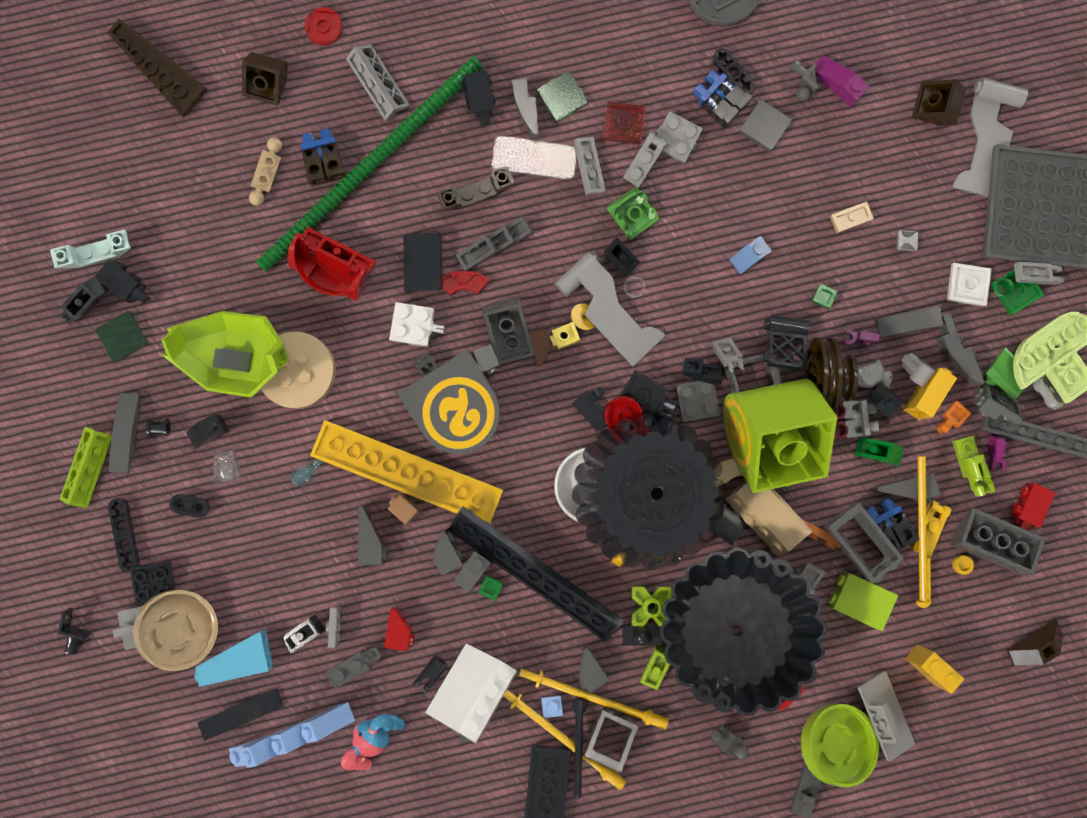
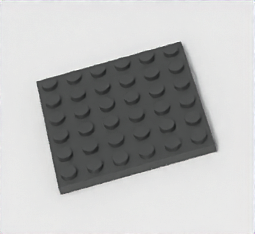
M997 144L993 146L982 258L1012 262L1048 263L1065 268L1087 270V155Z

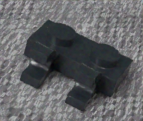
M601 386L592 394L585 391L572 403L597 432L606 425L604 420L605 408L602 409L595 401L605 392Z

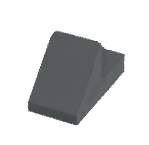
M216 348L212 367L249 373L252 353Z

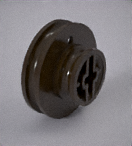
M814 337L807 351V370L804 372V379L810 380L817 387L835 414L838 410L841 396H843L845 401H853L858 385L856 358L853 355H846L844 361H842L840 346L835 338H827L824 342L822 338Z

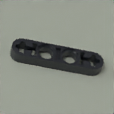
M115 498L109 502L108 511L118 563L122 571L130 572L131 566L140 565L130 508L125 499ZM122 504V508L119 510L115 509L116 505ZM116 515H125V517L116 518ZM120 520H124L127 524L124 531L118 529V522ZM124 539L130 541V548L128 550L123 549L121 546ZM132 552L131 555H127V556H124V555H123V553ZM133 561V565L126 566V562Z

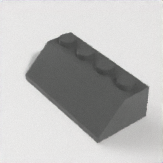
M971 508L956 528L951 546L1025 576L1034 575L1046 538Z

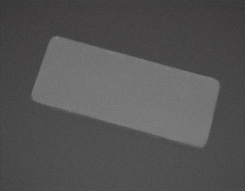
M497 136L492 168L496 170L508 165L510 172L572 180L574 178L577 154L575 146Z

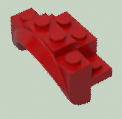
M309 227L306 228L302 235L296 233L288 250L289 267L296 270L310 287L323 294L347 296L355 301L358 300L366 288V279L376 265L375 260Z

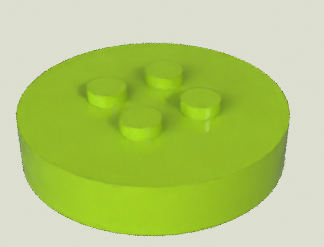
M828 704L819 707L808 717L801 735L802 755L808 769L817 779L828 785L839 787L859 785L871 775L876 766L879 754L878 737L870 719L856 707L846 704Z

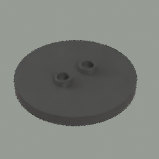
M688 0L694 13L703 21L716 26H732L747 19L756 9L759 0Z

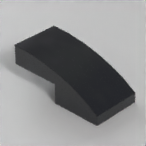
M685 358L682 370L683 375L707 383L722 384L723 365L704 364V359Z

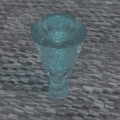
M316 458L309 465L290 473L292 475L290 480L297 487L300 485L304 487L314 473V470L323 462Z

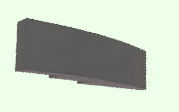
M521 216L509 225H504L492 234L482 237L456 254V257L464 271H468L531 235L533 231L525 217Z
M120 393L112 430L109 472L128 474L130 472L138 439L136 431L139 422L137 413L141 401L139 394Z

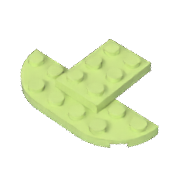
M1079 312L1063 314L1022 341L1015 352L1013 360L1014 377L1020 390L1025 389L1046 374L1065 404L1070 403L1087 391V367L1077 351L1087 345V315Z

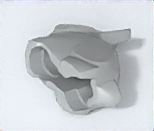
M880 359L873 360L870 364L858 368L859 387L872 388L876 385L879 386L883 382L890 389L892 373L888 370L884 371Z

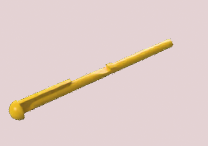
M918 456V530L920 540L919 599H916V604L921 608H927L931 605L930 557H927L926 523H928L926 511V456Z

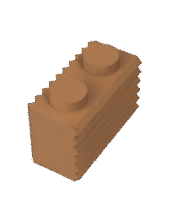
M396 494L389 502L391 506L388 510L405 525L411 523L421 511L419 505H416V502L413 503V500H410V497L407 498V495Z

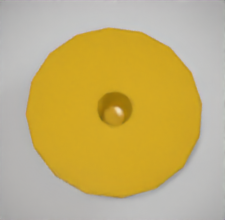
M585 303L574 306L571 312V319L579 329L590 330L594 328V325L584 315L589 306Z

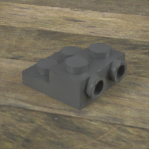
M985 383L983 387H979L975 391L974 397L977 398L975 405L978 406L979 412L983 416L996 420L1001 414L1004 420L1012 421L1017 425L1023 419L1019 402L1005 397L998 389Z

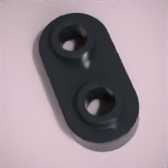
M185 494L174 495L169 503L170 509L174 513L196 518L206 516L210 510L207 500ZM181 500L184 502L183 507H180L179 502ZM199 504H201V505L203 506V510H202V511H199V510H198V505H199Z

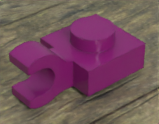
M845 330L843 334L850 335V340H844L842 344L850 345L854 342H860L862 346H872V344L879 342L880 334Z
M989 435L988 454L991 455L989 468L995 470V465L999 462V467L1005 470L1006 462L1002 458H1004L1007 445L1005 439L998 435Z

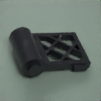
M773 315L765 318L764 330L768 334V350L764 351V362H767V366L806 371L809 320ZM773 338L781 339L784 343L778 347L773 342ZM801 341L802 347L797 349L791 342ZM788 346L793 353L787 356L781 349ZM778 353L783 360L774 361L773 355ZM797 355L802 360V364L794 363L791 358Z

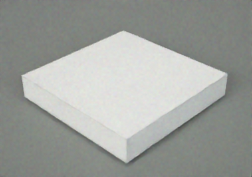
M959 263L951 264L947 301L987 306L992 268Z

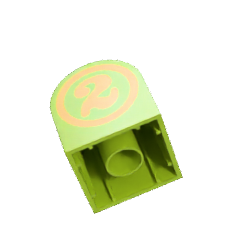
M801 379L731 393L726 396L723 406V419L727 442L731 454L752 493L828 477L837 416L810 380Z

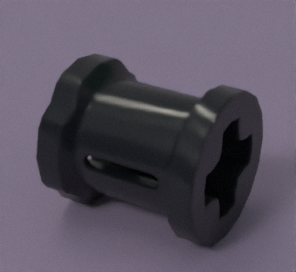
M169 419L164 421L147 420V436H153V434L170 435L171 424Z

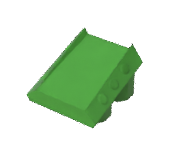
M637 186L630 189L606 208L629 240L660 219L656 210L648 203L646 194L640 191Z
M1005 347L986 370L984 379L989 386L995 387L998 385L1005 397L1015 401L1023 389L1020 390L1014 377V354Z

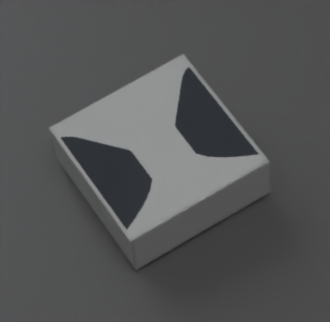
M899 230L897 232L896 250L916 252L918 248V232Z

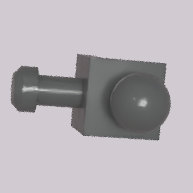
M795 60L791 64L790 70H795L802 76L798 83L800 88L797 90L796 95L799 100L806 101L819 87L816 84L815 75L817 65L813 64L809 70H806L800 65L799 60Z
M723 725L720 729L712 731V742L722 751L741 760L748 757L749 750L747 746L743 745L745 741L742 738L733 734Z

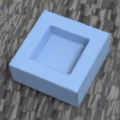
M561 695L541 697L544 718L563 716Z

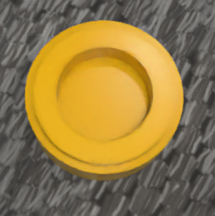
M958 555L953 559L952 567L956 573L967 575L973 571L974 562L968 556Z

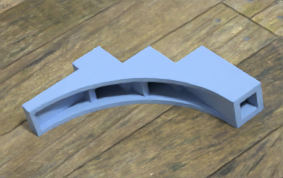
M349 703L338 704L311 718L267 736L234 745L228 748L230 760L235 767L244 765L247 768L254 767L276 755L287 754L306 743L316 742L355 721Z

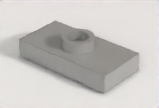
M340 606L330 608L329 621L326 622V632H329L328 648H335L339 645Z

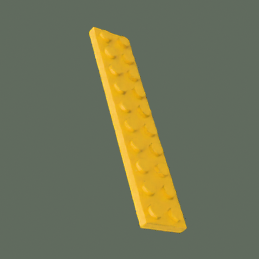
M326 420L323 422L310 454L311 457L458 514L459 510L464 506L489 524L492 521L503 492L500 488Z

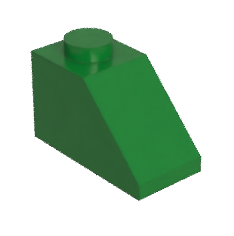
M859 437L854 455L899 467L904 448L890 442Z

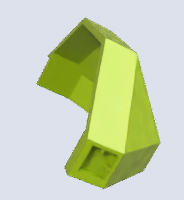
M220 311L167 328L168 334L161 339L165 348L162 356L205 390L251 398L288 361L284 345L266 316ZM226 348L252 353L249 373L212 367L215 349Z

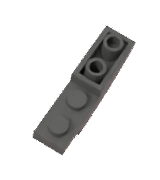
M950 313L943 315V326L939 327L942 336L936 338V341L944 357L952 368L973 386L985 383L983 371L978 367L976 361L977 355L971 347L963 349V340L955 328V319L951 317Z

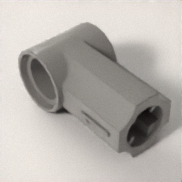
M913 353L905 355L901 360L902 367L910 374V379L922 387L927 384L936 372L933 367L923 362Z

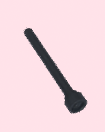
M572 700V708L576 712L574 797L576 799L582 796L583 713L587 709L588 700Z

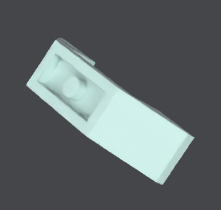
M126 230L106 234V240L75 248L65 245L51 249L54 268H82L105 262L109 259L120 258L131 249Z

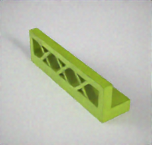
M89 427L84 428L60 496L61 501L71 506L88 508L112 435Z

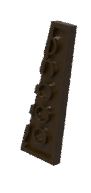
M120 18L107 32L183 118L206 93L207 88Z

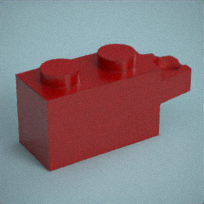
M1025 483L1020 489L1018 502L1012 508L1011 518L1014 519L1013 523H1015V526L1024 530H1031L1032 527L1041 528L1056 493L1035 483Z

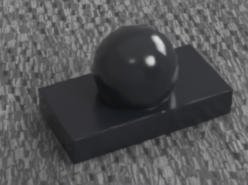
M622 625V645H662V638L660 636L661 626Z

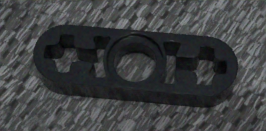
M718 49L713 56L715 67L721 74L727 75V78L732 80L744 93L751 94L755 87L754 81L727 49ZM719 56H720V57H723V56L726 57L724 61H723V60H721V61L718 60ZM729 69H737L739 75L737 77L730 76ZM748 84V85H749L748 90H747V89H744V90H743V89H742V86Z

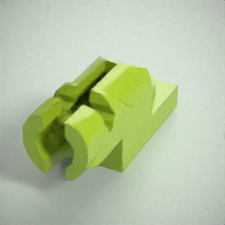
M974 436L952 441L963 478H968L974 495L983 496L986 495L985 493L996 492L984 454L978 453Z

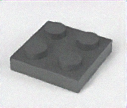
M694 381L675 385L682 423L720 416L714 383Z

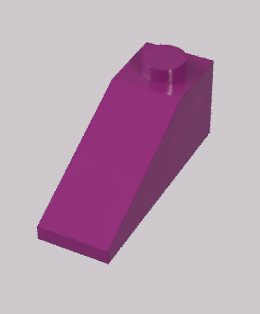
M824 55L815 63L817 65L815 75L849 107H852L870 87L856 73Z

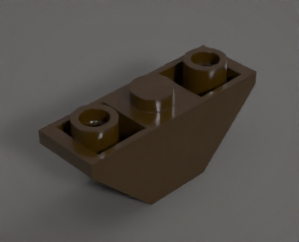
M1051 621L1009 647L1007 652L1012 664L1015 666L1044 665L1059 656L1063 634L1058 621Z

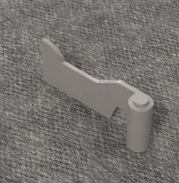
M982 78L975 83L973 89L975 96L970 117L977 136V142L970 170L960 173L955 178L951 188L988 197L993 146L996 144L1010 146L1013 134L1012 130L997 121L1000 105L1006 104L1021 108L1027 99L1028 89Z
M587 252L554 284L566 297L581 284L591 293L593 298L584 315L633 367L666 335L654 327L642 329L618 303L612 276L599 263L600 259L595 253L590 254Z

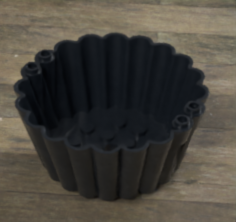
M647 414L641 415L635 422L628 418L621 419L615 425L614 430L608 428L600 431L597 436V444H590L584 449V462L580 463L574 471L575 480L579 484L572 490V499L579 505L576 511V519L582 526L587 527V539L593 544H601V550L606 557L616 559L621 556L622 563L627 567H636L642 563L645 568L654 570L658 569L663 562L670 566L678 565L683 560L684 554L688 556L697 554L701 550L702 540L711 539L716 532L714 522L722 518L724 514V506L720 500L725 496L727 490L726 484L719 478L723 470L722 464L716 458L711 457L712 447L710 443L703 439L697 440L696 431L688 425L678 427L677 422L673 418L663 417L657 421L653 416ZM654 488H660L662 491V497L658 500L653 499L651 496V491Z
M737 547L731 549L727 555L718 551L712 552L705 558L704 563L694 562L690 564L686 570V578H679L672 584L671 593L673 598L665 601L662 607L663 616L667 621L660 627V636L668 644L665 648L664 656L668 664L677 667L675 671L677 681L682 686L692 687V694L697 701L702 703L712 701L714 707L723 713L731 712L735 708L740 714L745 716L754 715L759 708L767 712H773L779 709L782 699L786 701L797 699L801 694V684H809L815 679L816 668L814 664L819 663L825 655V648L820 640L824 638L827 627L823 619L818 617L822 608L821 602L816 596L809 594L810 585L808 580L802 575H793V569L787 561H772L771 556L763 550H757L749 554L745 549ZM734 625H739L742 628V634L738 637L731 633V628Z

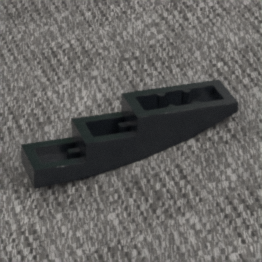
M277 688L200 720L197 724L203 740L206 741L277 710L284 705Z

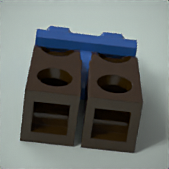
M329 129L320 131L321 139L315 140L312 133L302 135L303 143L300 146L307 181L311 186L328 183L327 178L330 182L341 180L343 177L346 178L337 141Z

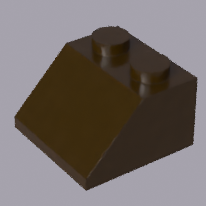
M251 52L242 60V96L278 106L287 81L288 62Z
M957 79L921 82L912 117L938 126L957 125L966 88Z

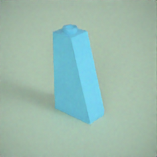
M266 630L256 633L195 667L194 677L199 687L271 670L273 663Z

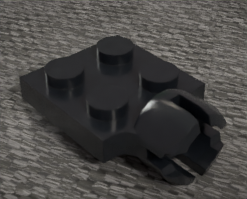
M636 369L620 396H628L635 399L639 403L643 415H651L657 419L663 417L672 418L671 415L677 409V403L666 396L668 388Z

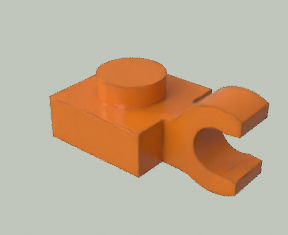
M954 401L942 414L945 420L937 426L936 430L943 434L947 433L952 426L959 428L971 413L958 401Z

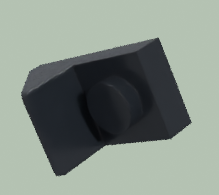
M618 237L604 251L605 259L614 263L626 276H629L640 263Z

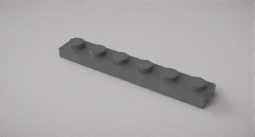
M1001 415L996 420L983 416L980 431L1087 459V438L1020 421L1017 425L1012 421L1004 420Z

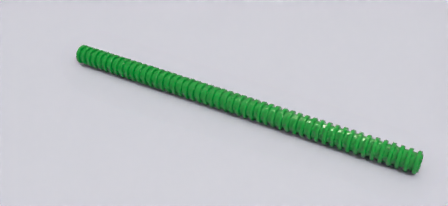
M471 56L470 60L466 61V64H462V68H458L457 73L454 72L453 76L449 77V80H445V84H441V88H437L436 93L433 92L432 96H428V100H424V104H420L419 109L416 108L414 113H410L411 116H407V120H403L402 125L399 124L398 128L393 130V133L390 132V136H386L385 141H381V145L378 144L376 149H372L373 152H369L368 157L365 156L363 158L364 161H360L359 165H355V169H351V173H347V177H343V180L339 181L337 186L334 185V189H330V193H326L320 202L317 201V205H313V209H309L308 214L305 213L303 218L300 217V221H296V225L294 227L291 226L290 231L287 230L286 234H282L283 237L281 239H277V243H273V247L270 246L264 255L261 254V258L256 259L257 264L264 271L269 272V268H273L274 263L277 264L279 259H283V255H287L286 252L289 250L296 233L302 235L307 227L312 229V227L317 226V223H321V219H325V215H329L330 210L333 211L339 202L342 203V199H346V195L351 194L350 191H354L356 186L359 187V183H363V179H367L368 174L371 175L373 170H377L376 167H380V163H384L385 158L388 159L389 155L394 153V150H398V146H402V142L405 143L407 141L406 138H410L411 134H415V130L418 131L419 126L424 125L423 122H427L428 118L432 117V114H436V110L439 111L441 109L440 106H444L445 102L449 101V98H453V94L456 95L458 93L457 90L460 91L462 89L461 75L475 73L483 69L480 61L476 57Z

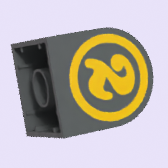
M467 349L397 393L426 439L444 452L464 454L475 451L485 445L497 429L500 418L498 396L473 355Z

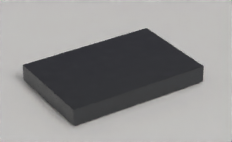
M441 233L403 235L404 292L443 290Z

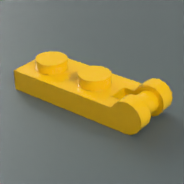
M930 501L926 510L928 523H926L928 557L932 556L945 521L951 513L950 507L946 505L941 506L936 501ZM934 512L940 513L938 518L933 517ZM919 540L914 542L911 546V550H914L918 553Z

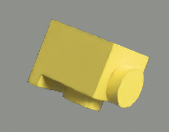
M574 322L552 330V335L550 336L553 347L557 346L558 350L580 342ZM561 333H566L568 337L562 339L560 335Z

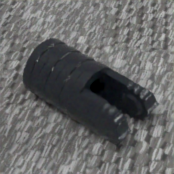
M434 655L412 684L418 686L427 676L429 681L423 688V692L427 693L447 668V663Z

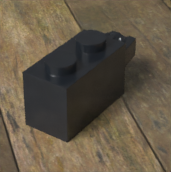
M487 70L461 75L468 114L474 113L475 118L479 117L481 127L491 125L489 115H492L495 97L491 94L490 90L492 85L490 75L487 74Z
M109 259L95 275L96 279L128 303L135 302L138 299L147 305L151 300L143 292L146 288L140 282L142 279L134 272L131 274L127 272L126 269L128 267L120 261L114 262Z
M95 277L82 282L60 307L64 310L61 317L68 324L87 315L109 290Z

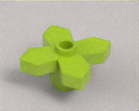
M632 586V599L641 606L631 613V624L633 626H644L650 618H653L659 626H662L667 621L663 616L662 606L665 601L671 598V588L669 586H658L654 593L650 595L644 586ZM650 603H654L652 609H648Z

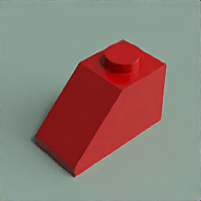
M397 607L390 608L384 648L408 651L410 646L413 647L415 635L412 634V627Z

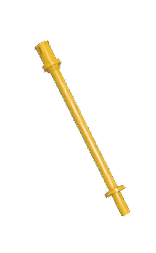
M524 669L520 670L519 676L536 682L535 687L537 688L540 684L640 718L645 725L651 724L664 730L667 728L669 718L655 714L653 710L641 711L607 698L590 694L587 691L544 677L542 670H540L539 675Z
M509 690L505 692L504 697L511 702V709L515 706L518 707L575 753V742L521 701L522 694L519 693L516 697ZM582 756L583 760L600 772L602 780H607L619 791L624 787L627 780L623 779L612 769Z

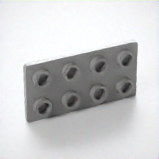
M882 671L859 685L858 690L886 760L892 761L914 746L915 742L887 672Z

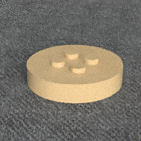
M287 332L278 335L284 345L288 361L261 390L271 401L283 407L304 409L316 405L328 395L335 381L336 365L331 351L322 341L304 332Z
M169 590L152 597L138 612L133 627L134 643L140 655L153 666L168 671L188 669L201 662L210 653L218 634L217 617L212 606L200 595L185 590Z

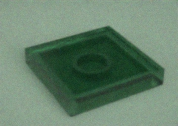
M569 70L537 89L538 94L556 123L589 102Z
M130 311L95 329L114 363L149 345Z

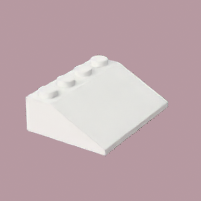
M465 644L425 713L472 742L477 743L516 675V670L502 661Z

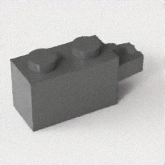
M377 646L368 650L363 648L332 666L325 673L334 689H337L368 671L382 657V654Z

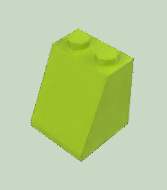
M843 572V575L841 574L837 579L836 585L838 586L835 592H832L829 597L828 607L883 632L899 595L855 575Z

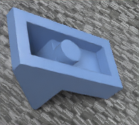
M759 236L736 253L729 261L741 275L772 250L762 237Z

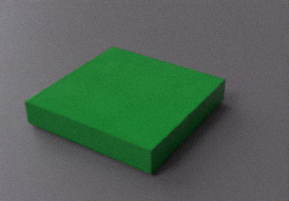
M1014 269L990 284L994 290V284L1000 279L1008 278L1014 283L1015 289L1010 296L1005 298L998 296L1010 316L1045 295L1038 284L1016 282ZM1001 280L997 285V289L1000 294L1008 295L1011 291V286L1007 281Z

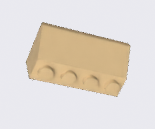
M745 481L738 485L726 498L730 506L737 511L744 521L757 533L758 537L778 557L789 552L812 532L774 489L752 493Z

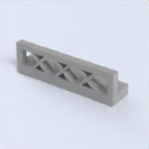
M372 45L353 47L346 60L384 120H391L396 112L408 109L410 107L409 103ZM368 51L372 59L367 57L364 52ZM373 66L378 68L381 74L376 72ZM383 82L387 83L391 89L385 87ZM393 97L399 100L401 104L397 105Z

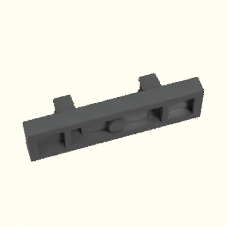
M805 761L790 812L810 818L821 781L811 773ZM803 791L811 793V795L809 796L805 794Z

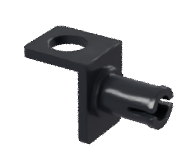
M71 607L61 613L58 634L67 636L64 653L68 654L69 652L70 655L78 653L79 640H84L90 636L92 631L70 626L73 608Z

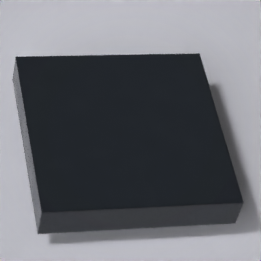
M171 561L130 567L136 606L144 605L159 593L176 590Z

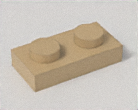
M867 201L830 216L836 234L874 219Z

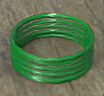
M1008 278L1000 279L994 284V292L1001 298L1010 296L1015 289L1014 283ZM1001 280L1007 281L1011 286V291L1008 295H1002L998 292L997 285Z

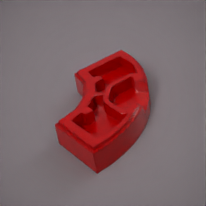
M455 271L442 277L443 290L450 296L463 290L471 291L478 295L490 282L487 277L474 271Z

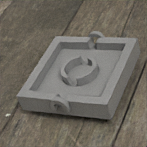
M669 111L663 124L659 126L656 137L668 141L662 150L663 153L685 164L691 150L694 151L697 145L696 141L703 128ZM652 143L651 147L656 149L657 146Z

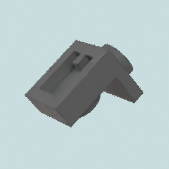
M430 353L419 355L415 359L416 361L413 362L422 377L438 368Z

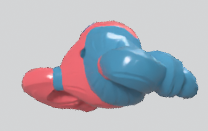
M381 714L374 719H364L357 723L353 731V748L343 755L341 761L342 768L345 770L370 769L372 761L366 757H374L382 753L389 744L388 731L405 729L404 720L396 715Z

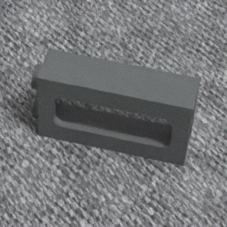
M859 502L851 503L824 525L825 529L870 583L882 581L888 571L897 569L901 565L900 562L904 560ZM853 517L884 555V558L872 568L866 564L839 529Z

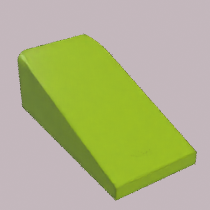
M655 646L640 680V683L655 690H658L670 666L664 656V647Z

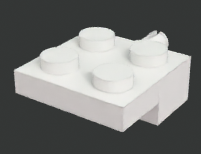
M396 302L389 340L429 348L432 332L444 334L445 326L433 323L434 308Z

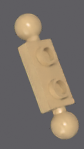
M272 137L267 141L269 151L262 150L250 185L256 188L249 195L250 203L255 206H259L264 202L263 191L266 193L270 192L281 159L280 156L275 155L282 149V142L276 137Z

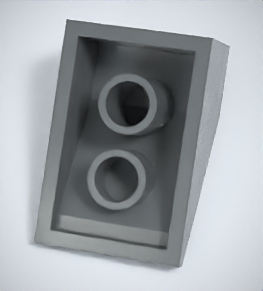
M519 296L483 305V315L499 365L535 356Z

